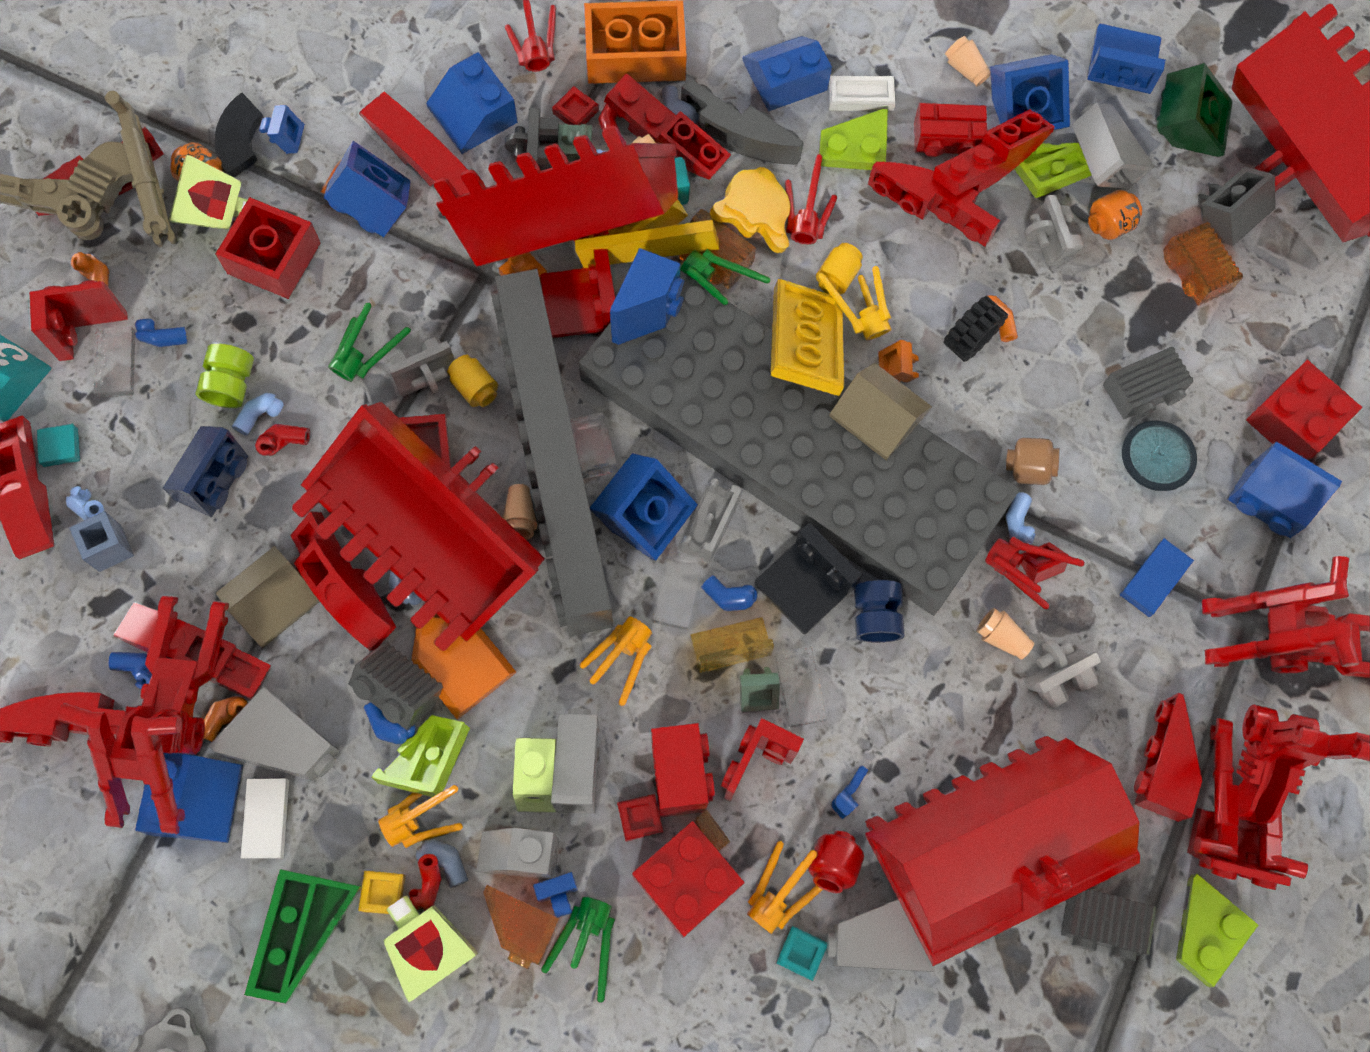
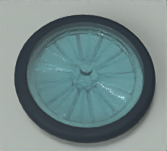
M1152 420L1135 426L1127 434L1122 445V460L1129 475L1140 485L1155 491H1171L1183 486L1191 479L1197 466V452L1191 438L1181 428L1169 422Z

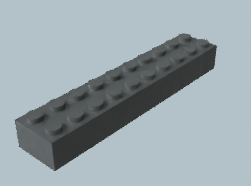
M533 269L495 277L497 291H492L491 297L511 386L510 389L518 420L517 423L525 454L524 457L531 483L538 522H546L539 524V530L545 556H553L551 559H546L553 592L560 590L561 593L553 595L560 627L568 626L570 637L612 628L611 604L538 270Z

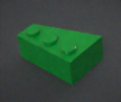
M280 869L244 995L285 1004L288 1003L362 887Z

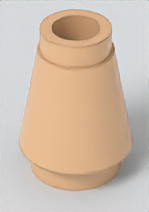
M963 36L946 51L945 55L949 59L947 63L969 81L973 82L976 87L990 77V70L973 40L969 41L966 36Z
M514 484L508 488L503 518L526 540L532 538L534 531L537 529L530 488L524 484Z
M995 608L991 609L984 616L976 632L982 635V641L1016 656L1020 660L1024 659L1034 646V642L1029 639L1026 633L1005 611L999 612Z

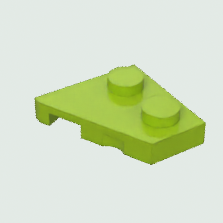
M881 109L821 130L819 140V154L822 155L821 167L872 170V166L876 161L886 162L888 109Z
M1042 143L1027 159L1014 169L1035 198L1092 176L1079 143H1062L1060 145Z
M431 715L418 728L417 733L412 738L407 739L397 749L400 755L384 771L378 768L371 778L381 785L434 797L444 790L470 728L462 721Z
M1192 874L1187 882L1190 892L1187 909L1183 910L1181 922L1183 935L1178 942L1176 960L1207 987H1214L1259 925L1201 876Z

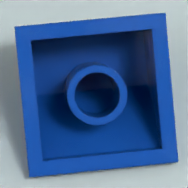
M799 36L742 57V61L768 112L828 90L832 66L817 40Z
M479 52L450 67L426 103L427 108L461 154L518 123L513 97Z
M1050 54L990 66L992 102L1000 124L1031 109L1055 126L1054 130L1070 127L1069 63L1067 59Z
M352 141L327 184L324 199L337 212L347 213L356 219L364 230L370 233L376 232L384 238L407 207L411 180L355 141Z
M639 248L610 309L613 343L619 345L666 328L670 317H677L683 303V297L680 296L684 285V280L680 278L681 263Z
M1276 441L1246 467L1227 500L1235 504L1242 513L1255 516L1268 524V527L1273 532L1292 538L1308 526L1340 487L1342 481Z
M632 453L590 506V510L610 531L650 559L656 561L698 504L657 459Z
M164 753L169 777L173 781V792L177 808L184 809L185 819L178 822L180 827L178 834L162 833L155 803L151 799L150 785H144L135 831L151 836L228 843L243 765L195 755Z

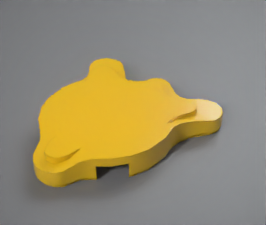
M764 167L738 172L729 182L725 190V198L716 202L710 209L711 217L720 223L733 224L745 238H751L756 232L760 233L769 248L775 253H783L789 246V240L784 227L790 213V201L786 191L779 184L775 175Z

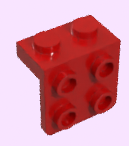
M1197 807L1187 853L1199 859V866L1210 869L1212 874L1223 878L1236 880L1238 875L1250 879L1252 884L1267 889L1276 890L1277 884L1291 885V877L1281 872L1263 869L1260 866L1258 824L1239 820L1238 857L1235 862L1216 856L1196 853L1193 847L1196 837L1218 840V829L1214 828V811Z

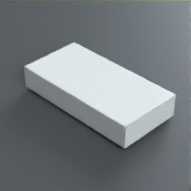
M830 76L828 85L829 111H878L881 109L894 111V76Z
M247 779L241 859H284L289 791L288 779Z

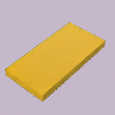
M778 279L774 286L771 376L840 396L844 388L843 311L830 294Z

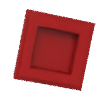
M573 86L552 107V111L556 117L568 125L586 124L599 111V104Z
M655 794L617 802L626 842L663 833Z

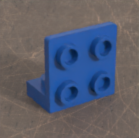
M1099 24L1096 29L1087 80L1151 94L1165 67L1166 59L1158 58L1161 37Z

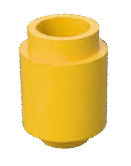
M841 243L838 247L832 249L816 273V279L822 291L829 294L818 278L820 273L825 274L840 295L846 292L862 267L863 255L858 248L849 243Z
M467 354L455 359L448 367L447 373L450 376L451 384L471 407H485L497 397L496 391L499 384L476 358H471Z

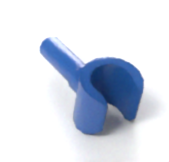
M864 766L859 767L850 783L831 802L833 810L841 819H844L859 806L851 795L857 790L868 772V769Z

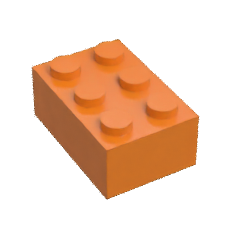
M683 0L584 3L588 84L618 83L626 73L636 82L686 81L687 54Z

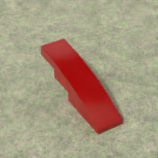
M385 91L359 112V115L405 165L409 163L430 187L434 185L436 180L447 178L459 195L469 193L461 179L462 172L468 171V169L438 138Z

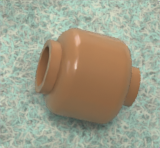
M1020 438L1016 442L1015 450H1007L1006 471H1013V477L1019 484L1047 485L1052 477H1058L1060 448H1054V444L1050 439Z

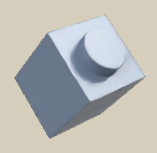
M105 511L69 527L82 560L98 572L134 556L121 524Z

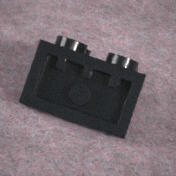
M808 523L799 531L795 544L755 580L754 584L802 634H807L854 590L862 574L823 535Z

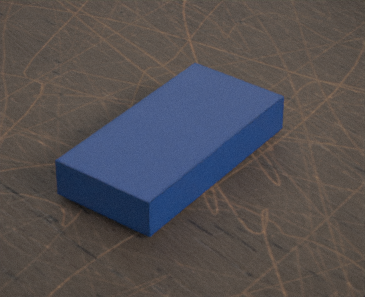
M1163 538L1119 595L1146 616L1151 617L1194 560Z

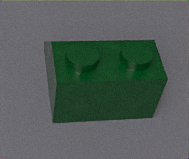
M1205 63L1168 73L1165 88L1161 93L1162 105L1160 116L1157 117L1158 132L1167 139L1172 147L1215 157L1225 156L1233 104L1232 99Z

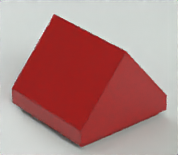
M1050 542L1038 546L1068 555ZM1024 552L1021 554L1024 556L1021 565L1026 575L1036 584L1063 573L1067 567V563L1033 553Z

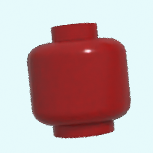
M835 831L834 834H824L816 840L813 850L817 852V856L810 864L808 871L813 877L814 884L819 888L831 893H841L843 889L855 886L864 861V852L855 843L856 838L853 835L844 831Z

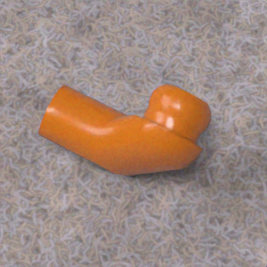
M987 295L1008 314L1005 323L999 328L1001 341L1010 342L1017 339L1018 334L1013 311L997 296Z
M233 696L214 702L204 718V739L213 742L222 725L229 724L248 704L243 697Z

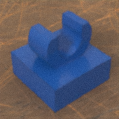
M287 105L274 106L271 118L266 117L262 119L259 131L267 133L270 137L269 141L277 144L286 154L298 153L305 124Z
M572 872L533 885L537 900L540 903L551 900L555 917L559 918L572 913L567 894L578 891Z

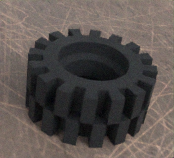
M988 296L982 297L978 302H975L971 309L967 310L961 319H958L955 323L956 325L950 329L949 334L944 338L943 343L963 362L974 357L992 339V336L999 331V328L1003 326L1008 318V314Z

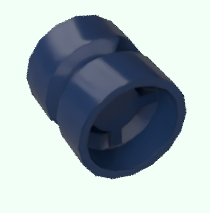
M874 580L855 585V608L860 611V614L855 617L856 639L870 643L893 642L903 639L905 637L904 616L898 612L903 607L902 584L895 581Z

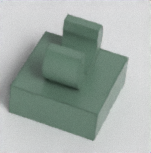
M559 125L558 145L568 161L581 159L573 145V139L586 135L592 142V125Z
M764 667V674H750L749 668L744 669L743 675H740L741 711L779 709L780 681L778 672L772 673L769 667Z

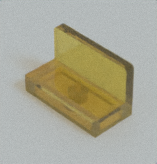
M763 617L690 635L699 673L771 656L774 649L773 639H768Z

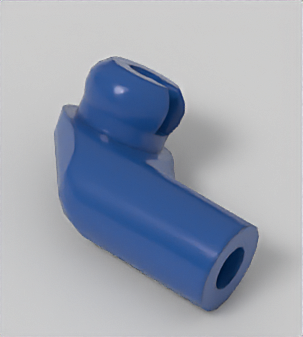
M140 319L135 322L137 332L134 334L140 342L157 347L187 344L185 327L155 330V323L152 319Z
M714 575L708 578L701 586L704 592L724 611L746 610L752 607L758 597L757 591L753 586L744 585L726 588Z
M112 652L109 656V669L111 671H130L137 681L135 683L136 687L140 690L144 683L149 684L152 676L145 665L146 653Z
M370 702L364 706L372 729L380 740L394 744H403L407 739L412 738L416 734L415 725L406 730L398 723L388 721L384 717L382 710Z

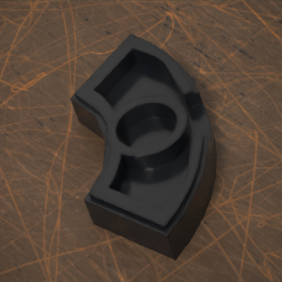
M243 92L236 96L224 109L217 123L214 138L216 155L222 161V168L226 174L233 178L258 161L252 151V138L264 118L262 113Z

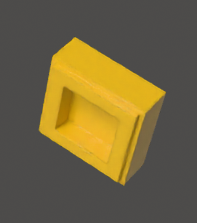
M364 871L358 911L389 914L386 909L403 897L406 875Z

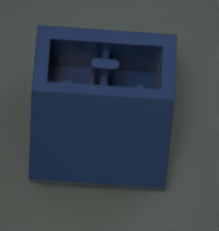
M200 426L164 484L163 489L173 500L212 518L216 510L222 508L226 503L229 494L228 490L235 478H239L244 473L249 456L229 430L223 427Z

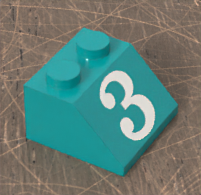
M1 334L0 420L5 422L11 418L52 368Z

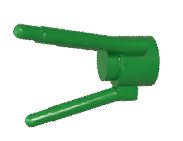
M708 249L703 255L696 250L692 251L680 268V271L696 280L723 305L728 304V299L709 282L716 271L712 267L713 263L766 284L771 281L769 277L718 257Z
M370 303L364 305L358 318H351L337 352L328 365V368L333 373L349 382H352L356 375L364 379L368 371L411 332L409 327H405L363 364L362 359L364 355L355 349L353 345L372 306Z
M583 896L579 907H573L570 919L550 951L541 971L548 973L576 924V930L581 933L570 964L573 969L579 966L589 935L599 937L600 930H602L597 1001L602 1003L605 1000L610 939L615 919L609 917L612 909L611 905Z

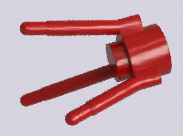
M523 0L529 37L524 40V44L521 47L509 24L505 25V30L518 56L519 65L525 66L528 71L538 72L547 69L550 62L555 60L553 43L556 6H550L547 39L544 42L540 36H536L530 1Z
M821 154L816 155L806 209L799 210L797 215L794 212L791 180L785 181V191L790 201V213L787 217L786 232L791 234L793 241L800 244H814L817 242V239L823 238L824 228L837 201V195H832L820 219L818 218V213L813 210L821 171Z
M1012 536L1009 542L999 538L985 559V563L1005 576L1043 609H1048L1049 603L1038 594L1042 588L1018 570L1024 559V556L1019 551H1026L1079 567L1085 565L1084 560L1024 543Z

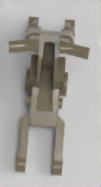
M111 90L107 92L105 100L118 113L123 143L105 142L100 144L82 161H78V166L73 170L74 173L73 175L71 174L70 180L49 178L23 179L0 174V203L29 209L38 213L57 215L59 220L74 235L83 240H93L101 235L104 228L101 214L103 212L109 214L111 206L113 207L115 199L119 196V191L121 192L122 186L132 181L131 184L133 188H136L144 217V231L148 236L152 237L158 247L163 246L161 238L164 235L168 236L167 239L171 244H176L177 237L168 221L169 218L163 200L164 190L163 188L160 189L149 145L145 142L139 117L134 113L133 107L116 91Z

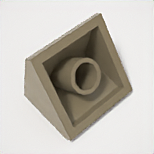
M873 363L856 374L829 417L887 461L931 410L932 406L876 363Z
M276 546L272 547L216 592L221 602L229 603L227 611L262 648L320 602L301 575Z

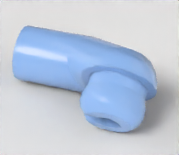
M264 393L246 402L232 428L248 436L260 415L266 412L271 417L278 416L284 406L282 400L275 398V394Z
M75 486L71 488L70 496L66 497L67 507L83 520L104 511L101 502L96 500L89 501L91 492L88 489L82 490L81 487Z
M1018 492L1006 514V521L1010 539L1014 536L1024 543L1032 544L1035 538V529L1032 526H1024V518L1031 505L1032 498L1023 492Z

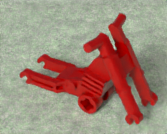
M1335 556L1332 558L1330 580L1327 583L1315 585L1309 582L1263 592L1256 591L1248 595L1227 599H1203L1202 614H1211V617H1222L1257 609H1267L1269 607V613H1267L1268 640L1204 650L1205 664H1214V667L1229 666V662L1254 658L1263 659L1270 656L1271 671L1277 673L1304 672L1308 670V662H1319L1324 665H1333L1341 675L1370 678V662L1362 661L1360 631L1370 632V615L1350 613L1335 619V615L1329 614L1326 606L1313 605L1349 597L1347 577L1350 559L1345 556Z
M161 597L158 604V617L145 665L152 676L149 684L144 683L141 688L142 705L137 707L126 706L125 716L119 725L116 738L114 733L111 732L105 712H91L66 703L61 705L58 711L59 720L87 729L89 735L87 744L98 777V787L103 793L107 806L104 818L106 826L123 828V815L130 814V805L127 802L121 781L122 778L143 781V784L150 785L151 799L155 803L161 832L179 833L180 827L178 822L184 821L185 811L184 809L177 808L173 792V781L169 777L164 753L197 754L201 749L205 734V723L203 718L193 717L194 705L197 701L199 687L213 678L224 629L228 624V617H225V611L228 610L229 603L218 601L212 603L198 662L166 658L178 613L173 611L174 605L178 603V597Z
M1252 704L1245 714L1242 727L1243 738L1246 740L1243 746L1247 749H1242L1241 756L1244 757V760L1240 759L1238 764L1242 768H1237L1236 771L1244 779L1239 785H1233V722L1217 718L1216 726L1211 725L1210 738L1214 740V828L1218 829V840L1196 837L1193 845L1194 851L1235 862L1238 857L1239 820L1258 824L1260 866L1263 869L1305 879L1308 872V864L1282 856V807L1288 793L1299 795L1300 790L1297 786H1302L1303 780L1300 779V776L1304 777L1306 772L1304 768L1310 765L1318 766L1319 762L1325 758L1335 760L1357 758L1370 761V735L1359 732L1328 735L1326 732L1320 731V725L1316 719L1292 714L1287 721L1279 722L1277 710Z

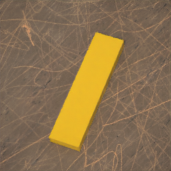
M705 220L575 240V251L583 267L588 268V264L594 263L593 250L607 249L610 265L633 262L639 248L662 257L689 254L694 250L698 252H703L707 249L709 251L719 249V239L713 220Z

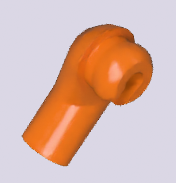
M77 252L73 255L71 259L73 269L79 271L81 275L89 280L103 281L109 286V269L106 264L91 254Z

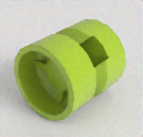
M217 343L208 345L202 366L205 372L200 374L195 395L202 401L222 408L242 407L247 389L244 381L245 377H250L254 361L253 356L239 347Z

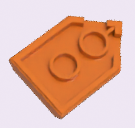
M436 614L422 629L416 628L411 660L413 664H418L419 669H424L425 673H429L431 678H435L437 682L442 683L443 688L439 698L458 720L517 672L481 628L467 642L459 636L445 651H441L434 644V640L449 625Z

